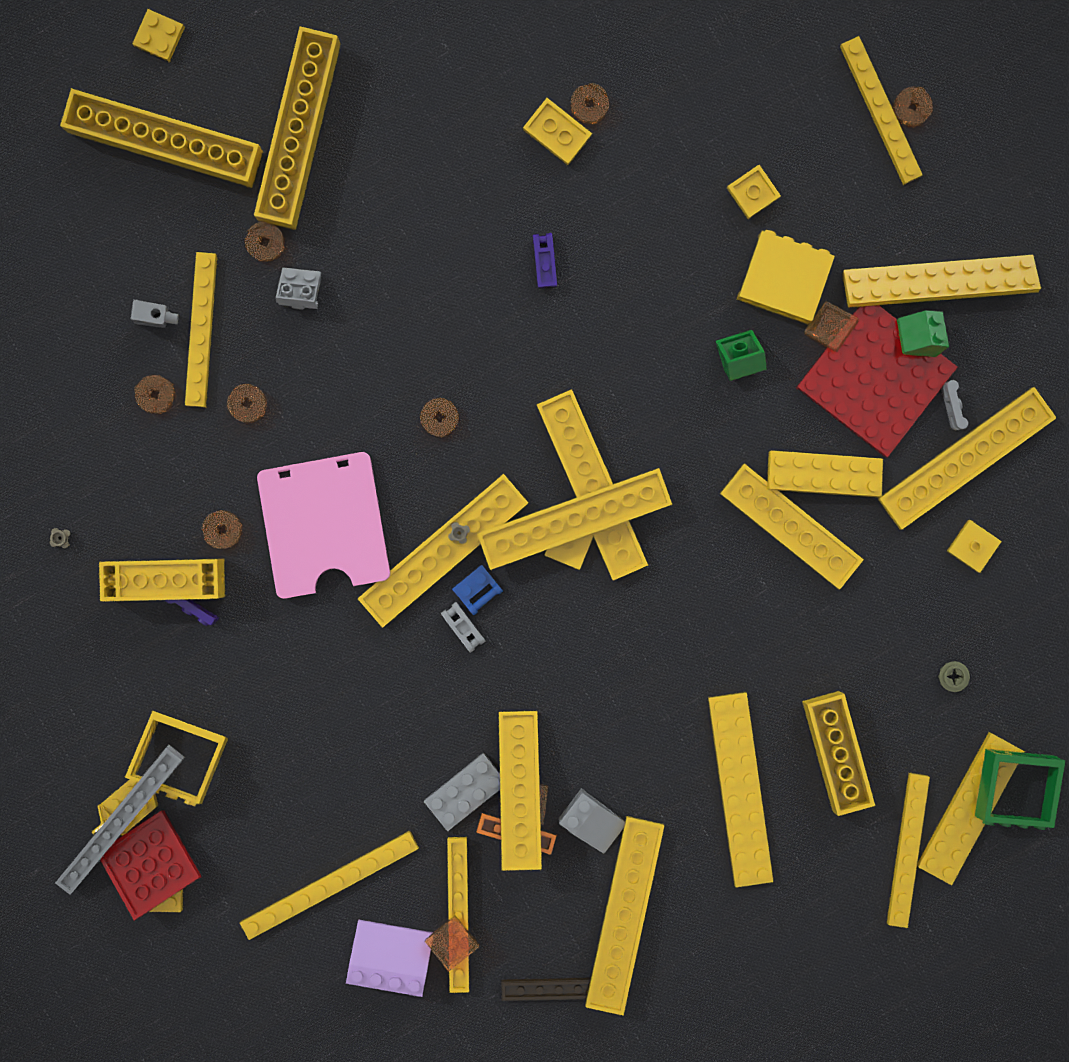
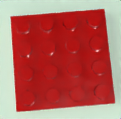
M164 810L117 839L100 859L133 920L142 917L202 877Z

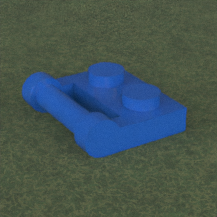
M483 565L452 589L473 615L477 614L478 609L495 595H500L503 592L502 588ZM490 583L493 588L472 604L469 600Z

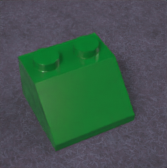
M926 310L897 319L903 354L937 357L949 347L943 312Z
M752 330L716 341L723 368L730 381L767 370L765 351Z

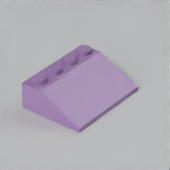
M358 920L346 984L422 997L434 933Z

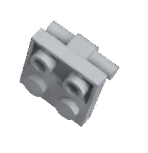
M282 268L276 302L279 305L292 306L294 309H317L318 301L316 300L321 281V272Z

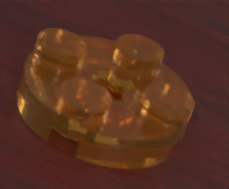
M589 83L588 85L579 86L574 91L571 98V111L579 121L587 124H596L608 112L609 99L606 91L601 86ZM594 100V107H586L585 101Z
M909 87L898 94L892 109L899 123H903L908 127H917L923 124L931 115L933 104L931 97L923 87ZM910 103L916 104V111L908 108L911 105Z
M258 222L252 225L245 238L247 251L252 257L261 262L276 259L285 248L282 232L277 226L267 222ZM261 238L270 239L267 246L260 245L262 242Z
M159 375L144 377L135 386L134 390L137 404L149 413L160 414L166 412L171 408L175 397V389L172 383ZM152 390L160 392L158 399L151 398Z
M242 384L235 387L228 396L227 407L229 413L235 419L244 423H252L265 415L267 400L259 388L251 384ZM246 398L252 401V405L248 409L246 406H242Z
M435 398L423 406L420 420L428 433L436 437H444L452 433L457 427L459 414L452 402L443 398ZM438 412L445 415V419H442L441 423H438V420H434V416H437Z
M229 511L213 512L203 522L202 531L204 539L214 548H230L241 537L242 523L235 514ZM225 525L227 532L220 535V530L217 528L218 526Z

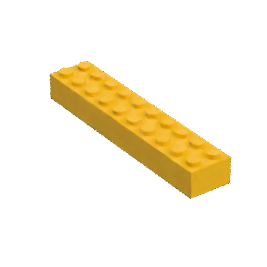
M299 27L254 213L258 221L296 230L341 45L337 35Z
M75 89L70 91L60 125L70 134L251 188L253 187L263 153L259 144Z

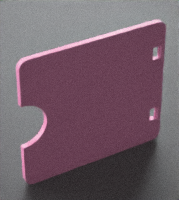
M359 452L262 470L258 473L257 480L275 588L280 598H291L316 593V584L320 575L326 570L334 568L344 571L350 577L353 586L385 581L390 577L372 463L367 453ZM348 460L349 466L338 468L337 462ZM290 470L291 477L280 479L279 472Z

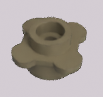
M454 522L451 525L452 531L448 538L451 541L457 540L461 544L466 543L467 533L470 532L469 526H461L459 523Z
M58 528L52 529L50 545L52 547L61 546L62 548H67L69 546L68 538L71 535L70 531L67 529L64 531Z

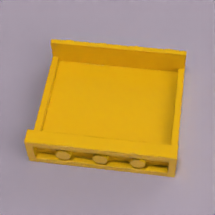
M761 231L758 235L759 239L744 283L736 300L806 324L811 323L835 256L825 249L816 250L808 243L799 244L794 242L793 238L776 236V233L773 231Z

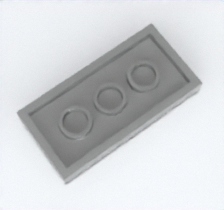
M482 753L427 797L424 803L444 828L449 831L500 790V772L485 753Z

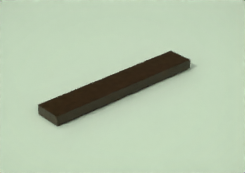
M591 978L501 980L502 1001L587 999Z

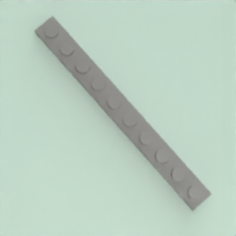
M170 745L167 746L55 882L59 887L70 895L183 760L184 756Z

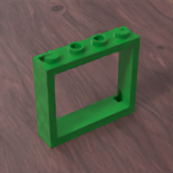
M985 749L975 817L982 820V823L986 825L999 823L1006 827H1011V824H1014L1021 828H1028L1029 826H1034V828L1045 830L1046 827L1054 828L1065 760L1055 755ZM1000 762L1049 766L1041 818L991 814Z

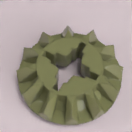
M952 661L945 663L940 668L938 677L940 684L946 690L958 692L968 685L970 674L964 664ZM953 671L955 674L961 676L955 678L954 681L947 677L949 675H952Z

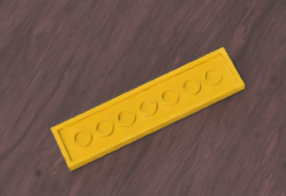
M743 464L721 491L720 495L833 586L841 589L864 559L778 490H767L768 482L746 464Z
M537 711L499 712L502 870L542 869Z
M990 732L987 734L917 863L919 868L950 885L956 879L985 825L982 823V820L975 817L985 749L1025 752ZM999 763L992 811L1017 767V763Z

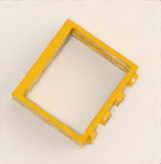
M152 711L125 778L130 779L129 783L136 785L143 777L137 775V772L158 722L165 723L218 743L197 796L162 784L155 792L159 793L161 790L167 793L166 797L175 800L178 797L185 799L184 803L188 805L202 804L228 738Z

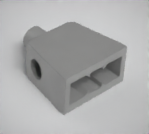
M133 300L131 320L135 324L166 328L167 323L178 324L179 313L169 312L166 305ZM161 313L159 318H154V315Z

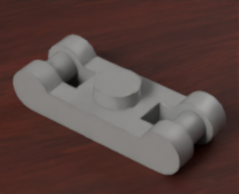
M955 380L946 382L941 390L951 428L953 430H960L968 426V421L962 415V402L958 399L956 392L959 384Z
M457 602L452 604L449 610H444L441 613L470 653L475 650L477 645H482L486 642ZM457 613L460 618L454 622L452 616ZM472 633L475 638L469 641L466 637Z

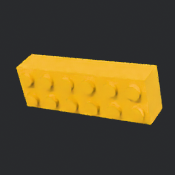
M837 691L802 701L832 811L837 816L875 806L845 694Z

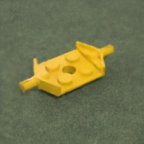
M130 780L98 805L101 823L92 830L93 834L102 827L134 788L135 785L129 783ZM154 793L120 835L127 833L158 806L156 793Z

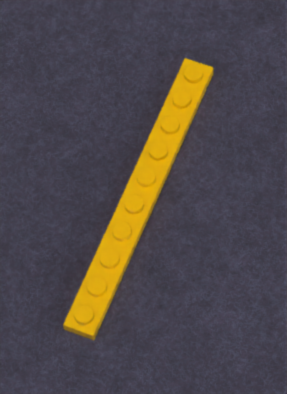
M408 831L242 920L240 925L250 940L416 851L419 847L411 832Z

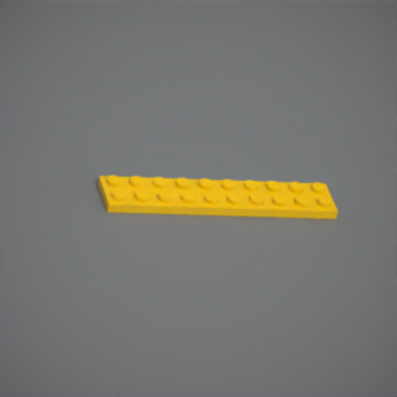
M1033 255L844 270L842 273L848 307L1035 293L1041 289Z
M1032 387L883 494L878 500L898 528L902 530L1055 420L1056 416L1036 388Z
M572 389L537 404V408L576 497L613 485ZM629 520L592 533L612 580L648 566Z
M658 468L477 533L489 568L492 570L672 505V502Z
M503 474L390 570V577L387 580L376 582L358 600L383 628L481 544L477 533L505 524L525 507L528 502ZM454 522L459 523L461 526H469L470 532L467 533L466 543L461 544L457 540L451 541L448 538L452 531L451 525Z
M742 692L708 697L734 886L742 887L773 882L747 693Z
M626 816L585 1006L587 1008L624 1015L664 824Z

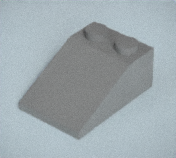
M582 788L558 818L560 825L603 854L625 825L623 819Z

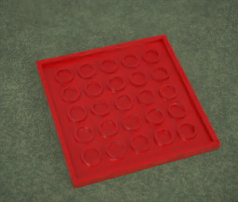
M879 305L860 306L796 388L886 458L953 374L957 366L942 354H939L937 357L903 354L897 319Z

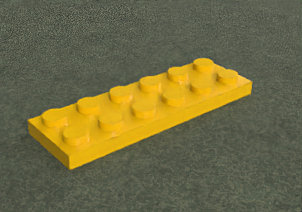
M769 451L767 490L882 497L883 459Z

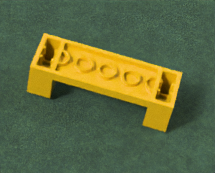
M224 559L99 562L100 601L218 599L225 597Z

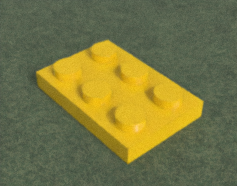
M548 98L545 99L523 127L526 133L567 165L570 164L592 136L590 131Z

